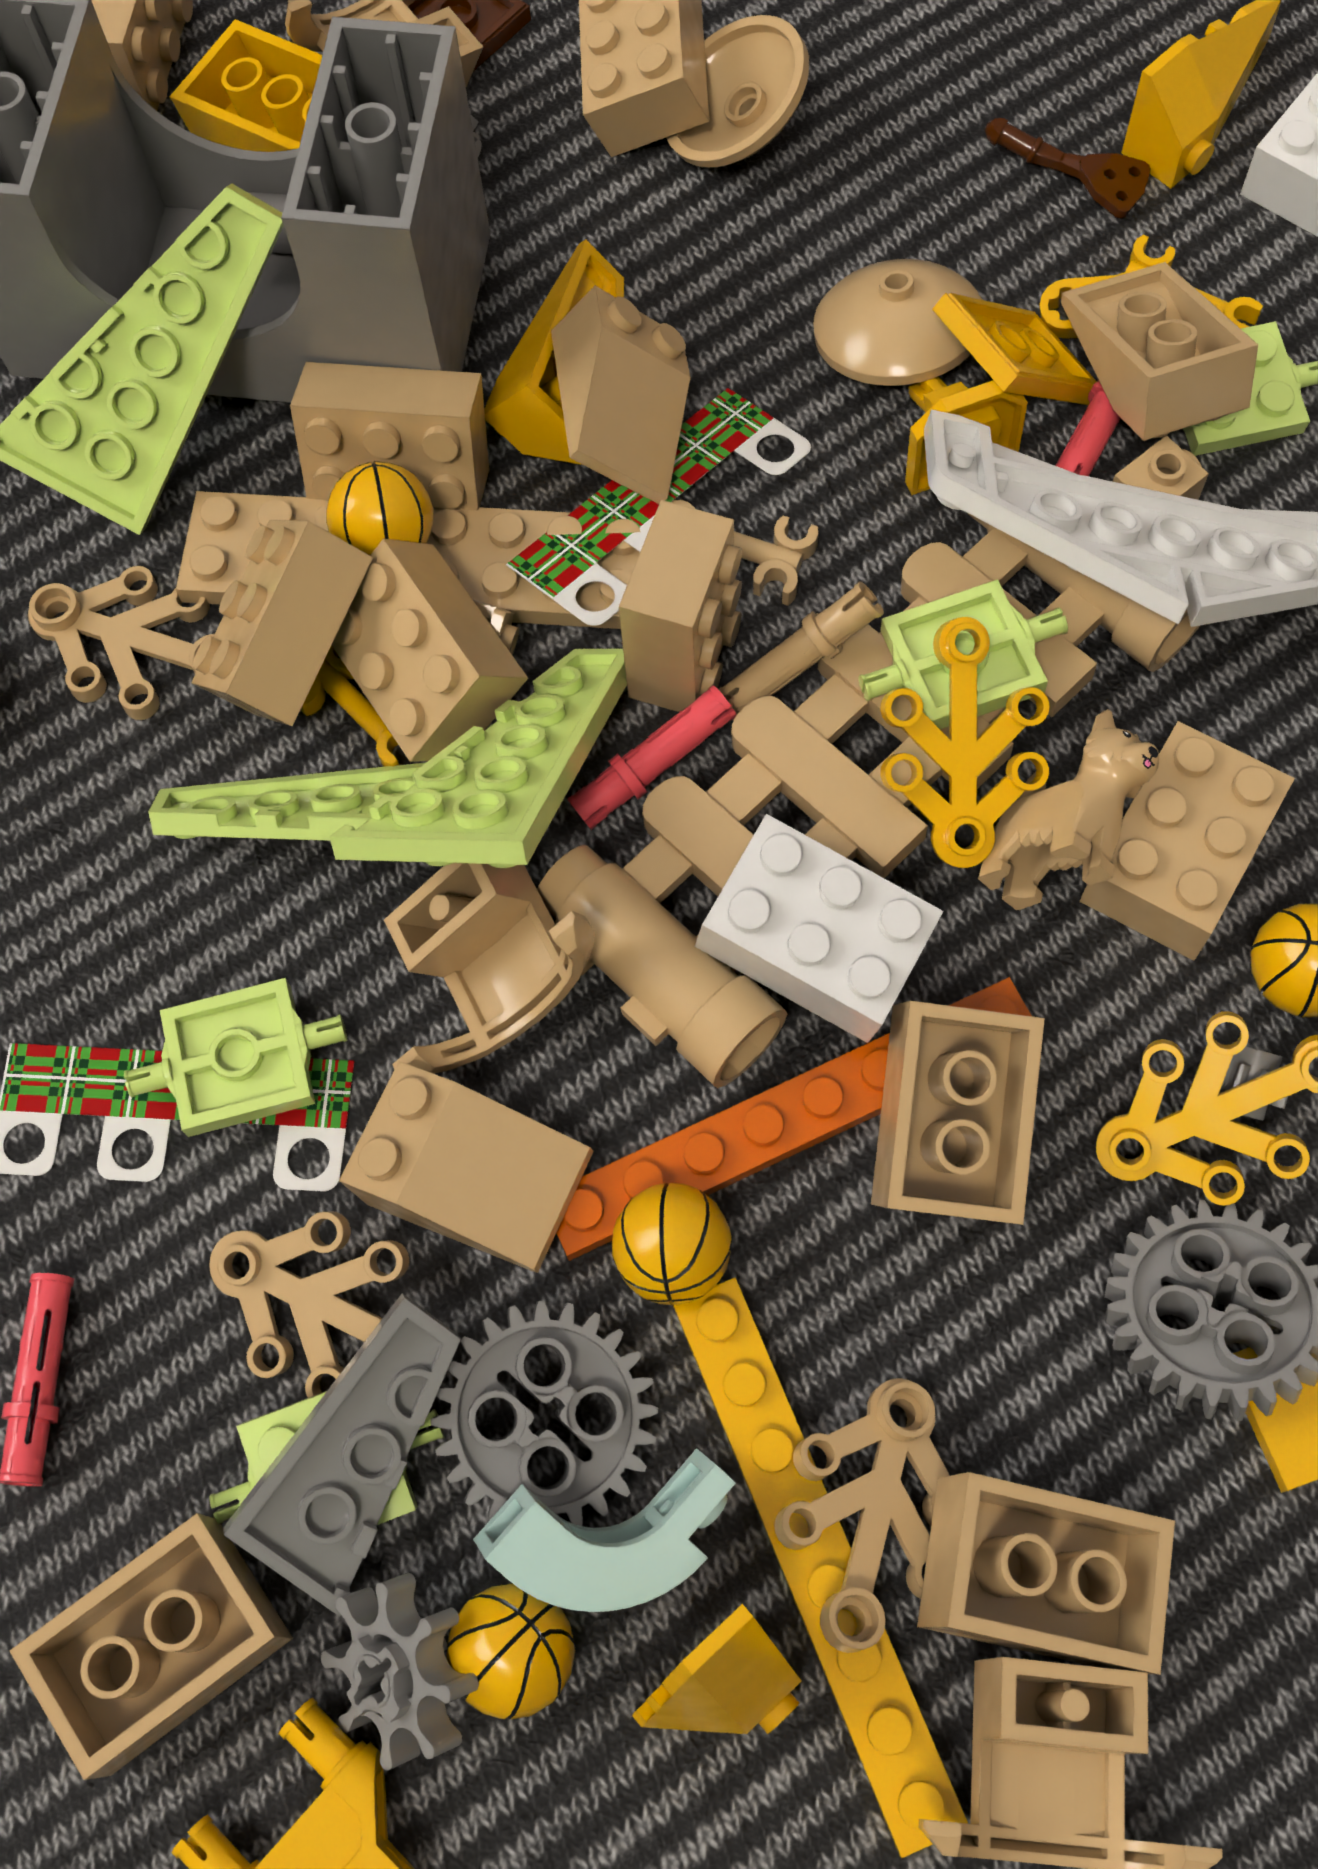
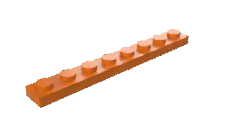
M1010 977L948 1005L1032 1016ZM890 1033L582 1176L556 1232L568 1261L611 1242L616 1219L631 1198L651 1186L664 1183L686 1184L698 1188V1190H701L708 1196L880 1115Z

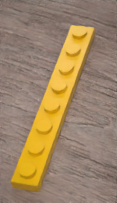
M735 1277L715 1285L703 1297L690 1303L674 1304L673 1308L899 1856L904 1858L933 1845L920 1830L919 1819L967 1824L968 1821L886 1629H884L881 1638L876 1644L855 1653H845L835 1649L827 1642L820 1627L821 1609L830 1596L841 1591L851 1552V1547L840 1521L823 1529L820 1538L815 1543L800 1550L785 1547L776 1536L774 1523L776 1516L783 1508L797 1501L810 1503L828 1493L822 1480H807L797 1472L794 1466V1450L804 1440V1437ZM808 1449L809 1461L812 1463L813 1466L816 1467L814 1460L811 1456V1453ZM792 1513L789 1518L791 1531L800 1538H806L809 1530L806 1519L798 1513ZM841 1609L837 1617L838 1626L843 1633L853 1636L857 1628L856 1619L850 1611Z

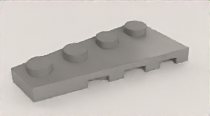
M402 1293L225 1524L224 1536L340 1617L341 1614L337 1611L335 1605L336 1600L350 1593V1586L362 1558L365 1559L377 1533V1524L392 1490L396 1489L407 1464L406 1457L420 1426H423L459 1345L461 1339L458 1334Z

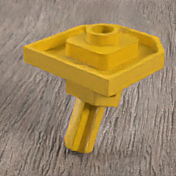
M939 377L909 385L908 393L910 398L925 412L910 427L905 483L911 495L930 489L927 475L924 428L931 409L960 415L990 427L993 443L1019 452L1028 404L1024 395L1003 392L994 380L972 388H967L961 381L947 386Z

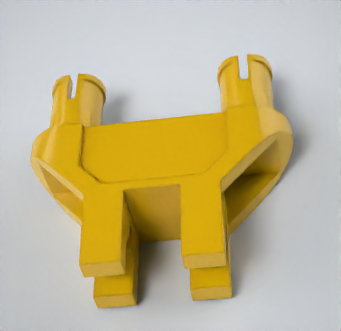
M313 1697L294 1713L298 1718L294 1721L289 1719L278 1734L283 1740L286 1739L324 1779L320 1786L324 1791L262 1861L255 1860L250 1864L213 1824V1819L208 1814L201 1818L187 1832L190 1837L187 1840L182 1838L171 1852L189 1869H415L388 1840L384 1769L380 1764V1751L371 1742L366 1745L362 1740L356 1745L318 1706V1702Z

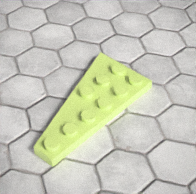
M232 183L226 186L181 233L164 254L139 277L121 299L97 321L0 424V461L140 535L146 529L283 229L282 212Z
M623 649L572 650L533 680L535 692L522 701L508 699L495 709L497 721L484 731L482 727L473 726L414 771L412 774L415 785L397 797L384 794L369 806L371 819L357 830L353 826L344 825L329 836L335 860L426 862L431 866L470 863L489 864L495 868L527 865L627 686Z
M425 763L160 789L148 811L153 835H168L180 839L200 836L330 841L329 836L344 825L353 826L357 830L371 819L369 806L384 794L397 797L415 785L412 773Z

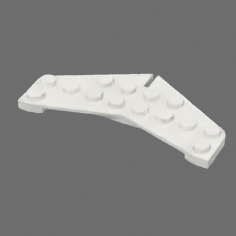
M931 409L924 428L928 484L943 505L971 514L1179 625L1186 609L1190 626L1194 627L1318 605V512L1239 509L1079 475L993 443L991 430L987 425L960 415Z

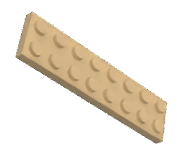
M196 491L176 586L181 602L197 603L200 597H205L208 604L220 605L230 584L235 580L240 582L250 562L245 554L253 534L261 525L267 526L269 520L310 521L329 532L326 523L328 501L308 499L307 497ZM433 507V525L426 544H433L473 600L515 612L513 623L621 629L619 611L601 625H587L506 565L546 532L547 535L581 534L582 526L576 518L567 516L570 512L479 507L477 511ZM618 519L608 525L605 533L640 532V528L632 520ZM623 541L599 560L597 564L627 585L640 552ZM603 582L587 583L580 587L576 593L578 605L585 610L595 612L608 608L615 598L613 589Z

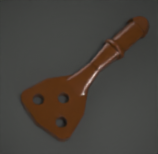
M995 118L986 124L985 133L992 145L996 146L998 144L1023 157L1028 164L1034 163L1079 178L1092 198L1117 218L1126 217L1145 192L1150 173V166L1145 161L1118 153L1087 154L1086 156L1065 153L1044 142L1042 137L1035 138L1014 127L1005 118Z

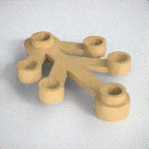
M133 566L123 571L120 577L82 592H77L59 583H52L39 588L30 599L28 620L38 636L57 642L68 670L65 675L66 685L72 695L80 702L89 703L98 700L103 696L107 688V682L99 667L89 662L80 634L101 640L121 687L118 698L123 709L130 718L145 720L157 712L160 701L152 684L143 679L132 651L191 669L196 674L197 670L192 667L194 656L202 641L207 636L214 637L215 634L203 636L192 644L149 629L178 617L185 622H197L203 619L210 609V604H208L206 598L200 597L199 601L192 607H182L183 602H181L175 588L171 594L153 600L157 594L158 586L151 571L143 566ZM139 580L147 581L146 585L140 590H129L134 582ZM125 599L130 604L138 606L113 617L96 613ZM60 612H65L60 617L54 618L56 614ZM94 677V680L88 686L78 687L82 679ZM140 694L148 695L144 702L136 705L130 704L135 696Z
M334 1211L316 1213L310 1217L305 1227L267 1240L257 1232L249 1230L231 1232L221 1238L211 1253L209 1263L210 1274L220 1291L228 1296L239 1298L253 1341L248 1348L246 1356L250 1370L261 1378H270L286 1372L293 1362L294 1352L292 1345L285 1337L279 1335L268 1296L269 1293L290 1305L311 1370L305 1384L307 1397L322 1393L320 1390L322 1376L330 1374L337 1379L344 1370L339 1364L326 1323L365 1342L383 1319L341 1298L338 1294L373 1281L386 1283L401 1278L409 1267V1255L406 1248L401 1243L393 1240L376 1242L366 1250L364 1256L302 1278L279 1265L311 1251L329 1253L342 1249L348 1243L351 1234L349 1222L342 1214ZM326 1219L332 1221L337 1230L336 1238L330 1245L323 1243L318 1234L319 1226ZM384 1248L392 1251L396 1258V1266L390 1274L383 1273L377 1266V1256ZM239 1252L245 1254L249 1260V1270L244 1277L238 1276L232 1266L233 1259ZM267 1343L273 1345L279 1353V1361L274 1369L266 1366L262 1360V1350Z
M891 1379L879 1385L868 1399L866 1416L828 1435L814 1433L796 1446L793 1453V1462L797 1472L807 1480L819 1481L838 1469L841 1458L878 1442L870 1472L810 1503L797 1501L788 1505L778 1513L774 1523L778 1540L789 1549L800 1550L815 1543L820 1538L823 1529L861 1510L841 1591L826 1600L820 1613V1627L825 1639L832 1647L845 1653H855L873 1646L879 1641L884 1632L885 1612L882 1604L873 1594L889 1525L892 1527L910 1562L906 1570L907 1585L910 1591L921 1599L923 1588L922 1568L927 1560L930 1535L901 1481L906 1456L927 1491L922 1503V1512L930 1526L932 1524L938 1478L950 1476L930 1439L936 1417L934 1402L930 1394L922 1386L907 1379ZM891 1405H897L905 1411L907 1416L906 1427H900L893 1421L890 1415ZM810 1445L818 1446L824 1451L827 1459L824 1469L813 1466L809 1461L808 1448ZM792 1513H798L806 1519L809 1528L806 1538H800L791 1531L789 1518ZM841 1609L850 1611L856 1619L857 1628L853 1636L846 1635L838 1626L837 1617Z

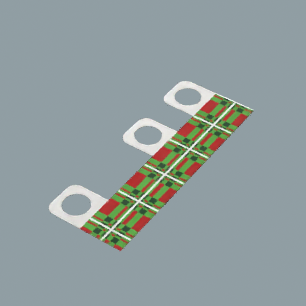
M727 388L682 424L669 495L665 501L672 502L733 451L766 473L781 475L810 452L811 444L806 438ZM781 435L793 443L794 452L784 461L771 462L763 459L758 454L757 445L760 440L767 436ZM611 480L567 515L576 518L582 526L581 534L547 535L546 532L506 565L585 624L590 626L601 625L619 611V604L627 585L599 566L597 562L623 541L640 552L659 504ZM618 519L632 520L640 528V532L605 533L608 525ZM603 582L613 589L615 598L613 603L604 610L588 611L578 605L576 601L577 591L587 583Z
M10 1043L0 1092V1174L40 1176L47 1173L55 1161L62 1115L73 1114L105 1116L97 1160V1170L103 1178L149 1182L156 1179L162 1173L170 1122L171 1120H180L177 1102L168 1087L136 1095L133 1098L130 1097L125 1085L124 1071L162 1062V1051ZM311 1058L308 1071L315 1104L244 1122V1124L279 1125L273 1179L280 1188L287 1190L328 1191L333 1189L339 1182L354 1068L353 1060ZM31 1123L43 1131L45 1137L44 1148L41 1154L33 1161L24 1164L15 1163L4 1152L5 1137L15 1126ZM130 1129H140L147 1132L152 1138L154 1145L153 1154L142 1167L130 1170L124 1169L117 1165L113 1159V1144L121 1133ZM306 1138L322 1141L328 1148L330 1155L329 1164L325 1171L312 1179L297 1177L288 1166V1155L291 1148L297 1142Z

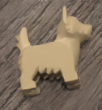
M1107 709L1098 714L1092 731L1086 739L1077 776L1071 781L1047 789L1045 783L1039 789L1024 791L1001 815L999 822L994 828L995 842L993 849L982 862L978 880L990 890L1000 888L1002 879L1005 878L1002 900L1015 910H1021L1041 903L1043 893L1038 888V885L1050 870L1057 871L1061 869L1065 871L1071 867L1077 868L1083 864L1082 881L1089 886L1112 879L1115 870L1112 858L1120 838L1124 800L1126 797L1135 798L1145 782H1149L1155 775L1159 764V752L1155 745L1150 742H1141L1138 735L1131 733L1129 730L1116 729L1110 710ZM1036 772L1027 779L1026 784L1035 778Z

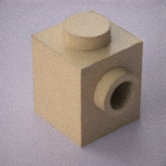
M1166 435L1115 474L1113 482L1199 500L1209 473L1202 468L1194 454L1188 450L1181 449Z

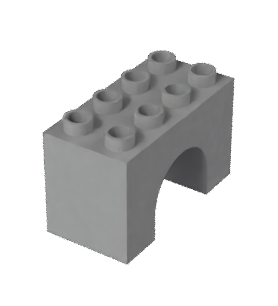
M0 0V357L11 376L44 379L51 372L52 368L121 299L139 277L164 254L181 233L231 183L248 192L287 194L281 219L292 254L271 253L207 395L291 403L306 362L462 372L491 233L455 26L332 17L299 148L287 151L261 152L233 148L197 136L171 122L144 101L118 68L91 0Z

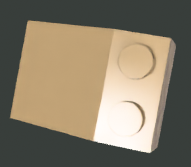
M1166 262L1062 292L1061 304L1113 410L1143 441L1163 437L1170 432L1205 421H1214L1224 415L1250 407L1258 344Z
M595 285L551 330L569 457L659 504L661 500H666L669 495L689 389L690 373L685 352L686 344L680 333L667 323L659 324L639 312L626 298L614 297Z
M399 1061L339 1182L371 1207L538 1273L594 1151L591 1147L455 1081Z

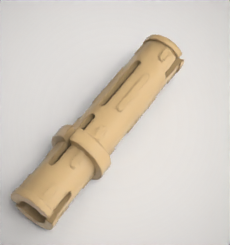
M859 581L854 585V588L818 614L812 611L802 619L803 626L732 681L718 688V690L730 703V708L738 714L751 701L777 693L823 657L832 659L842 652L841 644L875 618H879L884 614L881 604H872L878 599L863 582Z

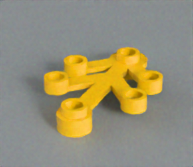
M959 617L945 622L937 630L933 641V649L937 659L950 669L949 738L923 713L922 699L911 689L901 688L890 691L884 696L880 706V712L884 721L892 727L901 728L949 776L948 803L922 779L923 767L920 761L911 754L899 753L889 756L883 762L880 770L883 784L892 791L901 792L933 824L930 836L931 844L939 859L950 866L958 868L976 866L988 857L995 842L994 822L1024 791L1039 789L1046 783L1049 776V766L1043 756L1035 752L1018 753L1008 761L1005 770L1006 776L977 802V776L1026 726H1035L1042 723L1049 713L1050 705L1046 694L1040 689L1034 687L1018 689L1007 699L1006 709L977 738V664L985 659L989 651L990 639L983 624L970 617ZM960 631H967L974 638V649L969 655L960 653L956 648L955 639ZM1025 695L1031 696L1037 706L1036 713L1030 719L1022 717L1018 710L1019 701ZM898 696L906 697L912 707L910 716L903 721L897 719L891 709L894 699ZM1029 759L1036 766V776L1030 783L1026 784L1019 778L1018 768L1021 762ZM900 760L908 763L912 771L910 780L904 785L897 784L892 778V768ZM963 824H968L974 832L973 842L966 848L959 847L955 841V832Z
M1229 1011L1219 1012L1207 1022L1205 1029L1207 1045L1182 1110L1159 1120H1156L1166 1085L1178 1079L1182 1074L1184 1055L1176 1043L1166 1039L1153 1041L1145 1048L1142 1056L1144 1072L1128 1114L1115 1116L1108 1120L1102 1126L1097 1136L1096 1154L1100 1164L1110 1175L1125 1181H1138L1145 1179L1156 1171L1202 1188L1205 1196L1217 1205L1225 1206L1237 1202L1244 1193L1245 1184L1242 1171L1236 1164L1227 1160H1217L1210 1164L1169 1147L1193 1136L1265 1161L1269 1169L1280 1178H1297L1307 1170L1310 1156L1306 1144L1300 1137L1290 1133L1276 1136L1233 1119L1304 1089L1318 1093V1078L1309 1072L1311 1061L1318 1057V1035L1307 1037L1296 1046L1293 1052L1292 1063L1219 1093L1233 1055L1241 1052L1246 1047L1249 1039L1248 1028L1243 1018ZM1230 1022L1237 1025L1241 1031L1238 1040L1230 1045H1223L1217 1042L1213 1032L1219 1024ZM1160 1050L1171 1052L1177 1060L1174 1068L1168 1072H1158L1153 1069L1149 1060L1155 1052ZM1131 1138L1139 1141L1144 1149L1142 1154L1135 1159H1127L1121 1156L1117 1150V1145L1122 1140ZM1289 1145L1297 1148L1301 1152L1298 1162L1292 1166L1278 1164L1274 1160V1154L1280 1147ZM1217 1173H1229L1236 1179V1185L1229 1192H1217L1209 1184L1211 1178Z

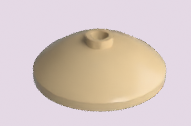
M770 15L746 17L724 26L704 40L709 122L666 137L670 146L683 160L692 165L707 168L739 162L768 145L788 124L801 101L807 84L809 55L802 37L784 19Z
M895 259L877 262L860 268L844 277L822 298L816 309L813 322L816 347L830 367L856 381L883 386L909 385L927 381L954 369L970 355L969 351L932 310L945 293H954L976 299H981V297L966 278L940 264L918 259Z

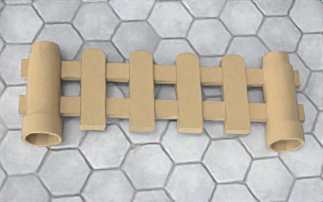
M969 513L967 514L987 529L988 534L963 557L944 543H930L915 551L907 559L902 569L901 594L910 603L905 610L997 579L1002 587L1023 566L1027 567L1061 595L1039 615L1060 608L1063 611L1062 616L1065 615L1068 632L1035 643V656L1048 680L1045 694L1049 700L1050 708L1048 715L1050 717H1053L1093 679L1097 662L1077 646L1099 625L1112 634L1111 642L1151 672L1162 668L1200 627L1190 626L1187 609L1178 625ZM1003 589L1010 605L1020 612L1023 618L1029 619L1037 616ZM869 624L841 644L842 652L834 658L823 657L818 661V670L827 681L795 711H792L781 700L773 696H763L755 699L741 709L732 723L731 734L732 747L735 753L742 759L706 792L685 776L672 777L656 786L647 796L642 811L644 827L654 840L627 865L621 868L616 863H606L589 846H578L562 856L549 869L537 888L547 910L556 919L555 925L571 911L584 915L594 930V947L581 976L595 964L630 997L620 1007L622 1015L655 1046L669 1034L677 1041L676 1050L716 1088L726 1086L752 1066L777 1037L785 1023L787 1012L750 977L746 975L738 976L734 968L694 947L698 935L692 934L660 903L691 874L696 876L715 895L719 896L754 836L744 825L780 792L816 822L805 834L806 836L850 860L856 857L873 873L882 878H885L926 839L928 825L907 808L912 803L901 792L892 791L883 784L880 776L883 762L868 775L832 745L865 713L869 714L902 742L889 756L899 753L915 756L923 767L922 779L930 786L941 775L949 781V776L901 728L892 727L884 721L880 712V706L886 694L873 698L870 701H866L864 698V693H862L859 685V675H865L892 665V655L882 633H878ZM898 696L894 699L891 707L893 715L902 721L907 719L912 711L910 701L904 696ZM1030 698V699H1029V700H1031L1034 704H1036V702H1035V700H1034L1033 698ZM1006 707L977 717V738ZM949 727L940 729L949 738ZM1012 741L977 776V789L1011 757L1014 744ZM900 760L892 768V778L899 785L906 784L911 778L912 771L908 763Z

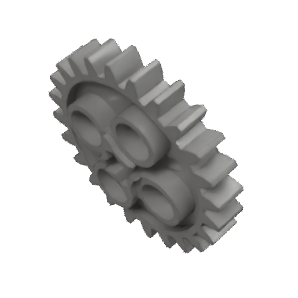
M1199 1200L1195 1218L1189 1219L1185 1212L1176 1204L1171 1206L1168 1226L1152 1215L1149 1216L1144 1230L1145 1237L1130 1232L1127 1235L1124 1249L1126 1254L1115 1253L1111 1273L1116 1277H1109L1107 1279L1105 1298L1113 1301L1107 1304L1105 1323L1120 1327L1115 1331L1112 1346L1114 1350L1135 1349L1130 1356L1127 1371L1132 1375L1150 1369L1154 1373L1149 1389L1152 1395L1161 1392L1169 1385L1177 1389L1175 1408L1180 1411L1189 1403L1192 1397L1202 1399L1203 1412L1206 1419H1212L1220 1402L1228 1403L1236 1421H1242L1248 1401L1253 1400L1265 1416H1270L1277 1402L1276 1393L1289 1403L1295 1404L1303 1389L1301 1382L1310 1386H1315L1318 1382V1265H1305L1312 1245L1309 1242H1304L1289 1247L1285 1240L1290 1225L1283 1223L1271 1232L1263 1229L1264 1217L1263 1211L1257 1209L1246 1222L1238 1219L1235 1203L1226 1205L1223 1216L1220 1217L1212 1215L1210 1207L1205 1200ZM1192 1259L1201 1260L1209 1264L1213 1270L1207 1272L1197 1271L1189 1267L1184 1261ZM1162 1282H1169L1170 1285L1163 1287V1286L1161 1285V1283H1162ZM1259 1286L1269 1288L1276 1292L1281 1299H1264L1255 1294L1251 1288ZM1215 1305H1224L1226 1307L1225 1312L1216 1310L1214 1308ZM1164 1315L1178 1316L1185 1320L1190 1327L1180 1330L1169 1328L1161 1322L1159 1317ZM1278 1328L1281 1333L1273 1334L1271 1329ZM1233 1343L1244 1344L1253 1349L1258 1357L1254 1359L1240 1358L1231 1353L1226 1345Z
M538 1301L533 1311L532 1321L525 1322L521 1312L514 1305L508 1308L507 1319L509 1328L502 1331L494 1321L487 1317L482 1321L483 1330L487 1338L486 1342L481 1345L466 1336L460 1340L463 1349L470 1358L466 1364L451 1361L447 1371L457 1379L455 1387L439 1388L436 1395L439 1399L450 1403V1413L431 1418V1425L442 1429H450L451 1438L435 1448V1453L437 1456L457 1455L459 1462L450 1470L446 1478L449 1483H453L470 1477L473 1484L467 1491L464 1499L468 1506L477 1503L486 1495L492 1499L488 1511L489 1521L519 1486L523 1484L556 1515L565 1513L570 1523L582 1526V1506L589 1503L595 1511L602 1516H606L609 1512L603 1496L605 1491L610 1488L626 1497L631 1493L626 1482L620 1476L625 1468L645 1472L647 1466L640 1458L633 1454L635 1444L648 1445L656 1442V1437L649 1432L639 1429L640 1419L657 1414L658 1407L639 1403L637 1394L649 1388L654 1382L652 1378L647 1377L632 1378L629 1372L642 1356L639 1351L626 1353L621 1356L615 1351L624 1333L621 1329H616L603 1338L596 1335L600 1314L592 1313L579 1326L574 1324L575 1313L573 1304L566 1303L561 1309L557 1320H550L545 1301ZM538 1345L549 1346L555 1350L561 1362L558 1377L546 1386H537L530 1382L524 1371L526 1355L532 1348ZM507 1371L538 1402L547 1404L553 1398L556 1399L560 1406L556 1409L554 1416L591 1450V1458L588 1461L579 1459L550 1430L541 1428L533 1434L529 1429V1425L534 1419L532 1412L498 1382V1373ZM595 1392L605 1397L608 1401L611 1416L610 1421L603 1430L588 1434L581 1430L577 1424L575 1412L580 1399L587 1394ZM495 1397L502 1398L513 1409V1426L509 1433L501 1438H485L476 1427V1412L486 1400ZM546 1446L555 1447L563 1456L565 1463L564 1473L560 1480L551 1486H536L528 1476V1460L539 1448Z

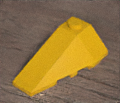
M1255 0L1241 7L1228 25L1218 19L1208 25L1204 34L1205 37L1198 39L1192 34H1188L1179 39L1148 65L1141 73L1121 153L1125 156L1145 161L1150 166L1149 174L1170 189L1189 173L1192 175L1199 173L1210 160L1215 148L1214 143L1270 38L1282 0Z
M587 239L578 244L498 376L484 409L485 420L523 455L580 465L583 464L569 457L551 330L595 285L614 297H624V277Z
M741 1604L679 1663L662 1682L663 1685H660L632 1716L644 1728L748 1734L759 1724L769 1734L800 1704L791 1691L801 1682V1679L753 1615Z

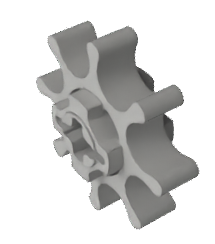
M405 1573L378 1583L375 1589L376 1595L371 1587H366L337 1598L335 1603L336 1609L347 1621L351 1630L352 1640L321 1653L323 1667L340 1669L346 1674L351 1683L347 1696L352 1706L348 1712L339 1716L338 1723L340 1729L347 1733L373 1721L381 1735L380 1764L385 1770L393 1769L420 1755V1747L424 1757L432 1759L461 1745L462 1735L449 1720L445 1704L476 1691L479 1686L478 1678L474 1673L461 1674L455 1671L445 1657L448 1644L444 1636L448 1629L459 1623L458 1612L450 1607L421 1619L414 1602L416 1579L411 1573Z

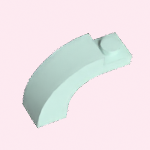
M696 1448L643 1510L620 1524L602 1528L583 1527L567 1522L551 1511L530 1490L521 1484L473 1540L487 1562L519 1589L538 1600L575 1611L605 1612L626 1609L646 1603L667 1593L691 1576L708 1559L689 1538L697 1528H705L717 1519L726 1506L728 1499L726 1494L736 1483Z

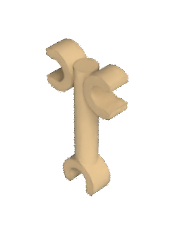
M672 501V503H676L679 505L695 509V507L687 501ZM783 515L777 520L774 527V544L734 531V546L742 548L741 558L760 564L753 574V594L760 596L766 583L774 580L780 581L784 584L782 604L789 606L797 595V574L801 568L802 561L809 559L817 549L818 526L811 524L805 538L792 540L787 537L789 517Z

